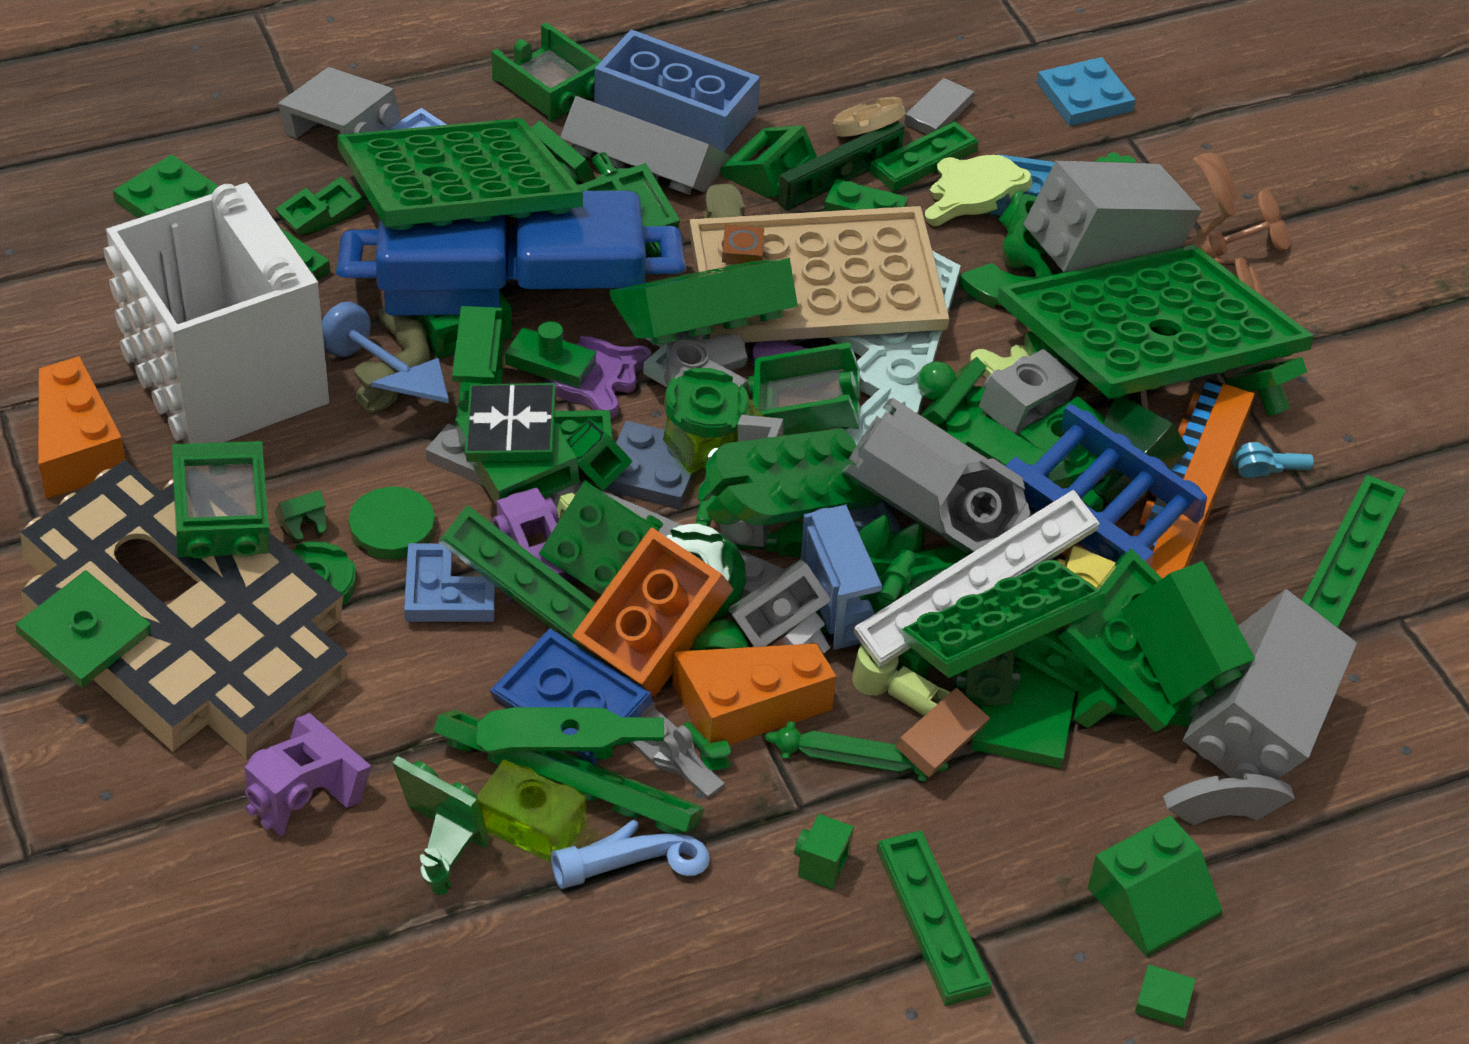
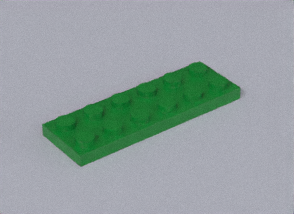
M171 154L114 189L113 195L115 203L137 218H141L213 194L214 190L219 186ZM279 227L317 281L330 273V261Z

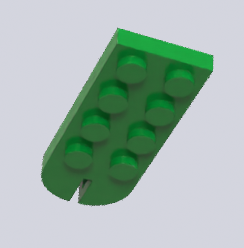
M843 428L723 444L707 460V478L701 483L698 491V501L701 502L709 500L712 495L717 496L706 510L711 519L723 525L735 524L742 520L752 525L763 526L804 519V514L812 513L822 508L846 505L848 510L851 511L879 505L883 499L842 474L845 466L849 464L856 465L849 458L857 446L854 439Z

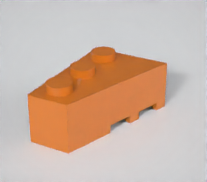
M80 356L39 368L38 464L45 497L49 499L88 486L99 473L106 469H112L123 460H126L122 437Z
M816 643L674 652L672 686L695 727L710 743L727 740L729 745L784 727L787 725V721L796 723L833 710L836 674Z

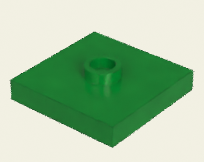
M85 570L16 623V633L83 688L151 633V623Z

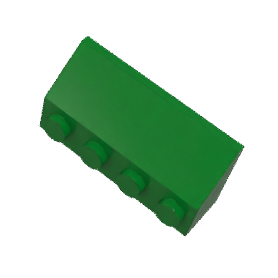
M790 258L750 261L609 290L611 300L635 338H652L653 345L676 341V333L688 331L689 337L713 333L712 325L724 323L725 329L749 325L748 317L759 315L760 321L784 317V309L798 307Z

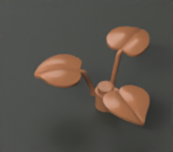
M1204 153L1194 157L1192 160L1205 173L1222 214L1206 227L1197 230L1196 236L1186 239L1182 247L1195 244L1222 266L1235 265L1239 280L1267 299L1257 271L1253 266H1248L1246 259L1243 257L1222 258V255L1227 253L1226 244L1265 229L1269 230L1275 248L1283 251L1290 247V235L1285 222L1281 219V211L1276 199L1268 189L1259 192L1258 202L1265 220L1264 223L1223 237L1219 231L1214 233L1212 230L1236 213V206L1234 204V201L1237 199L1236 188L1226 162L1219 155Z

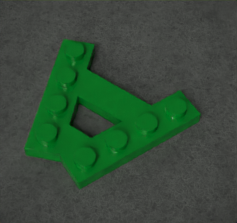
M973 386L948 418L937 426L986 459L993 458L1004 466L1015 456L1026 464L1034 465L1046 453L995 422L991 416L979 407L985 391L982 386ZM1077 445L1046 478L1059 487L1068 489L1098 456L1082 445Z

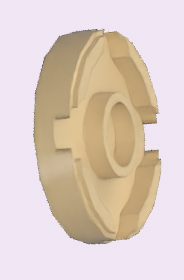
M879 98L875 101L876 104L867 106L861 103L836 115L833 119L834 122H832L836 136L845 137L867 133L901 119L906 114L901 98Z

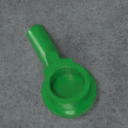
M790 521L777 532L768 533L764 547L735 545L739 550L765 549L766 552H777L781 556L801 557L803 521Z

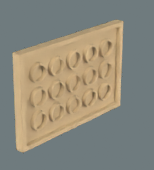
M921 206L690 219L689 233L696 272L735 265L734 263H722L725 225L764 228L762 260L790 258L798 307L784 309V317L760 321L759 315L748 317L749 325L725 329L724 323L712 325L713 333L707 334L708 340L725 334L733 335L737 333L743 342L746 343L948 329L949 315Z

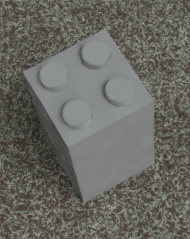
M1055 161L1023 224L1062 271L1069 272L1182 247L1202 210L1160 164Z
M1287 589L1238 625L1255 660L1240 669L1243 676L1232 684L1220 689L1216 685L1214 686L1217 694L1199 704L1182 740L1196 750L1203 758L1212 762L1232 778L1244 780L1243 776L1247 773L1279 779L1309 758L1357 644L1356 641Z

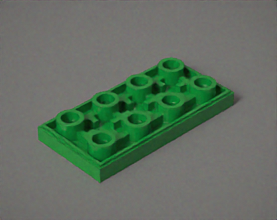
M1046 560L1037 563L1033 570L1018 577H1008L999 580L995 587L980 594L963 596L956 601L955 605L944 610L922 614L917 618V622L905 626L902 629L904 642L950 678L1106 607L1104 592L1058 561Z

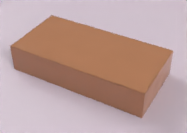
M955 688L899 739L895 747L930 778L985 727L990 717Z

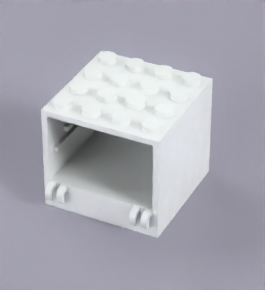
M247 182L237 186L223 184L217 187L213 194L106 229L109 247L104 248L103 251L107 265L114 274V278L109 279V286L115 301L119 303V309L114 310L118 327L125 338L119 341L120 348L127 363H135L137 377L144 389L150 387L152 390V399L160 415L167 414L169 427L176 441L183 440L185 444L223 443L329 404L318 281Z

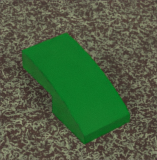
M341 176L315 195L307 188L303 189L275 208V210L299 235L318 231L339 223L365 208L366 204L363 197Z

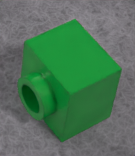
M818 814L811 830L804 828L801 831L795 846L794 855L800 857L798 877L833 890L851 853L854 826Z

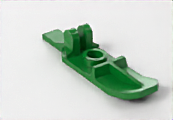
M513 707L490 711L477 723L476 744L489 755L510 751H539L541 755H547V751H593L596 758L609 759L613 756V746L634 741H664V718L620 717L605 708ZM568 728H574L578 730V732L573 735H566L563 733V731Z

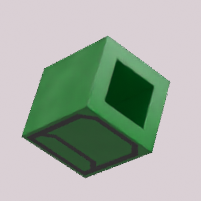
M590 418L566 440L577 457L578 468L602 491L633 462L617 443Z

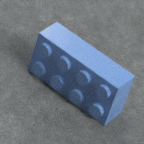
M631 29L595 67L594 103L707 143L724 152L758 112L760 76Z

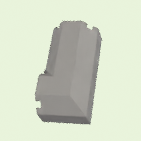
M894 398L886 402L883 409L888 412H885L882 418L875 417L852 452L849 460L856 465L849 464L842 471V474L964 553L975 552L1030 516L1028 502L1025 500L1023 491L1025 490L1023 478L993 458L986 459Z

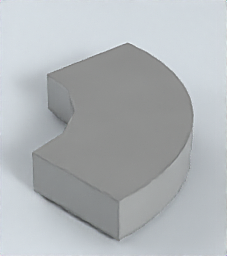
M1247 773L1243 776L1244 780L1239 778L1219 780L1218 776L1200 779L1180 786L1163 796L1167 809L1193 826L1211 818L1227 815L1246 816L1259 820L1292 801L1295 797L1291 785L1270 776Z

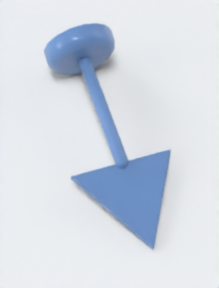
M351 301L337 304L324 316L322 330L324 350L337 357H347L364 348L398 371L395 374L372 381L371 387L448 403V395L439 358L410 368L407 364L368 339L371 329L370 317L363 307Z

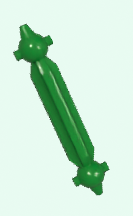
M787 721L786 727L781 728L779 731L766 733L765 740L776 745L778 750L782 752L781 758L790 759L791 754L799 750L809 758L898 773L912 769L918 775L917 781H927L928 776L895 747L896 744L819 731L800 734L795 728L796 723ZM945 763L936 772L947 770L948 763Z

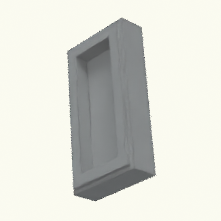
M943 78L905 114L904 124L926 135L952 123L973 102L974 91Z

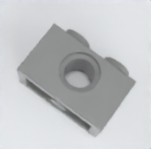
M1042 349L1029 357L1022 356L1013 365L1003 370L998 369L992 372L984 382L983 388L985 391L979 407L1000 425L1017 435L1027 425L1036 423L1049 415L1055 407L1067 404L1079 378L1046 350Z
M799 559L728 608V611L744 631L752 646L764 647L829 603L830 597L807 563Z

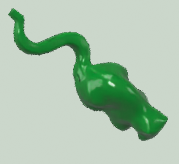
M1020 190L1013 195L1010 204L999 218V221L1008 231L1002 243L1003 260L1006 265L1014 269L1032 267L1035 271L1036 279L1051 276L1050 269L1043 261L1048 253L1023 224L1037 197L1024 194ZM1033 279L1017 280L1015 283L1024 282V281L1033 280Z

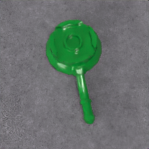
M719 447L712 449V450L708 453L706 460H708V459L710 458V456H711ZM714 495L709 500L700 501L695 520L696 524L679 525L671 529V534L666 536L722 573L733 588V591L709 623L725 616L729 612L728 608L740 600L746 585V565L737 546L721 533L709 527L712 519L708 516L706 508L717 498Z

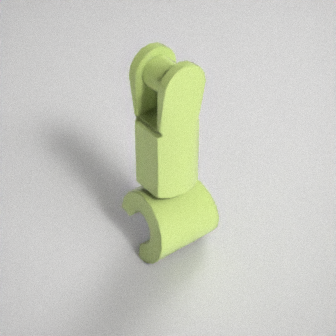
M861 645L858 650L852 682L855 688L863 694L880 695L888 690L889 695L925 716L951 693L936 686L905 666L898 671V656L879 668L870 659V655L864 646Z

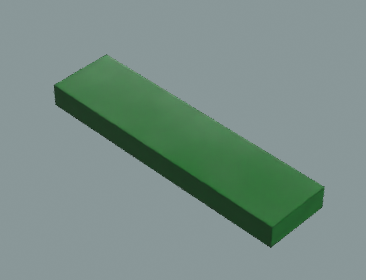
M466 505L438 542L555 632L578 647L583 648L572 635L595 605V602L478 512Z
M920 830L878 841L876 851L944 1006L989 995L992 983L923 831Z

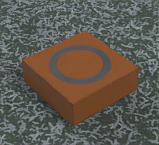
M725 225L722 263L740 264L762 260L764 228Z

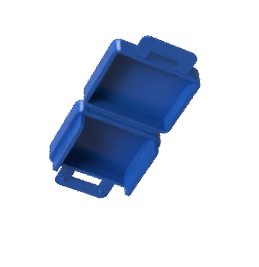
M628 190L583 191V207L571 208L568 213L553 214L547 211L532 212L528 217L517 218V226H507L506 215L493 216L491 220L485 222H475L469 218L453 220L452 224L445 226H436L429 222L418 223L406 230H395L389 226L385 227L380 219L379 229L348 230L342 234L336 275L343 278L377 277L378 288L384 290L385 312L388 315H460L461 306L500 308L499 289L505 286L507 279H517L518 285L525 289L624 288L645 283L646 274L682 273L686 270L682 233L677 227L643 226L641 200L638 194ZM645 242H659L661 257L646 258ZM377 245L376 261H362L364 246Z

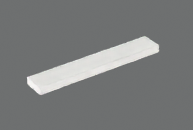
M1072 490L854 627V634L880 668L911 648L904 642L902 629L917 622V618L922 614L939 612L955 605L956 601L963 596L977 595L995 587V584L1001 579L1018 577L1033 570L1037 563L1051 560L1098 530L1100 523L1077 493Z

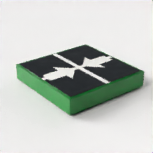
M555 383L470 384L465 446L466 461H553L556 408Z

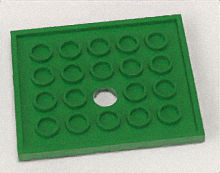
M523 118L337 135L339 152L385 227L389 226L395 230H406L412 228L414 224L428 222L436 226H445L452 224L453 220L468 218L475 222H485L498 215L525 218L530 216L532 212L538 211L564 214L568 213L571 208L583 207V191Z
M1195 244L998 288L997 301L1109 399L1121 398L1126 394L1147 389H1157L1160 386L1180 381H1190L1193 378L1204 375L1223 373L1229 369L1245 365H1256L1262 361L1278 357H1289L1295 353L1311 350L1314 337L1309 331L1246 283L1240 281L1237 276ZM1156 327V329H1157L1158 331L1162 332V333H1165V334H1176V335H1173V336L1160 335V334H1157V333L1153 332V331L1151 330V328Z

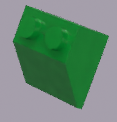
M1171 815L1095 856L1087 888L1146 957L1222 914V907L1200 847Z

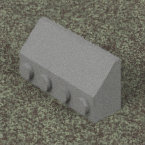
M577 96L574 98L560 136L564 141L571 143V147L582 156L591 158L593 152L599 154L601 152L607 153L612 165L617 169L625 168L626 164L635 167L646 163L656 181L659 176L671 180L669 188L688 195L691 194L692 188L705 193L720 174L721 166L731 158L727 153L707 143Z

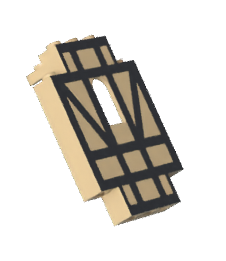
M123 460L112 469H106L99 473L92 483L79 492L67 495L59 506L43 517L33 519L20 532L23 559L35 569V577L21 590L24 617L83 571L87 570L151 623V633L93 680L172 752L205 726L209 725L247 759L347 679L349 654L325 634L341 621L343 595L270 532L268 554H255L248 557L238 555L209 556L202 559L177 557L173 479L160 491L132 465ZM195 467L185 474L188 518L249 515ZM128 540H148L198 583L166 606L117 562L115 552L122 543Z

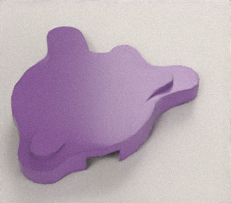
M580 336V343L575 345L596 351V364L580 389L544 378L545 383H555L557 397L569 402L585 404L593 410H610V418L612 419L619 413V402L614 393L618 391L630 393L636 389L635 373L644 369V361L652 355V352L646 346L619 347L598 338Z

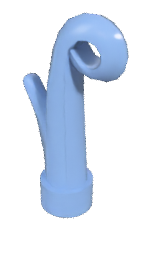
M631 820L614 834L591 845L578 849L576 846L552 851L551 863L555 880L558 886L563 889L583 884L586 878L663 855H667L668 863L677 873L684 876H695L702 873L708 867L710 856L702 842L685 834L666 833L630 838L638 829V822ZM683 853V854L689 855V856H691L693 859H691V860L683 859V858L680 856V854Z

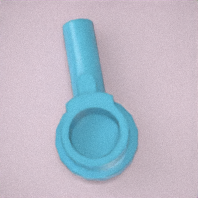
M1250 442L1242 445L1232 456L1234 468L1238 469L1239 475L1245 478L1268 476L1272 472L1279 473L1284 469L1310 471L1314 462L1311 454L1273 453L1271 448L1263 446L1259 442Z

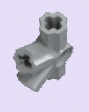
M688 331L676 333V341L667 343V367L664 374V380L667 385L672 378L675 377L677 379L683 376L685 370L691 368H712L732 376V382L737 384L739 388L741 384L745 389L747 388L749 380L732 372V370L745 367L748 358L745 352V343L738 333L733 335L725 334L704 341V335L689 337Z

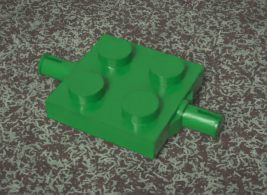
M601 152V156L598 153L593 157L592 162L601 175L595 180L578 185L582 191H633L638 194L641 200L643 226H674L679 229L680 219L646 163L632 168L616 169L609 160L607 153ZM645 242V251L649 257H661L659 242Z

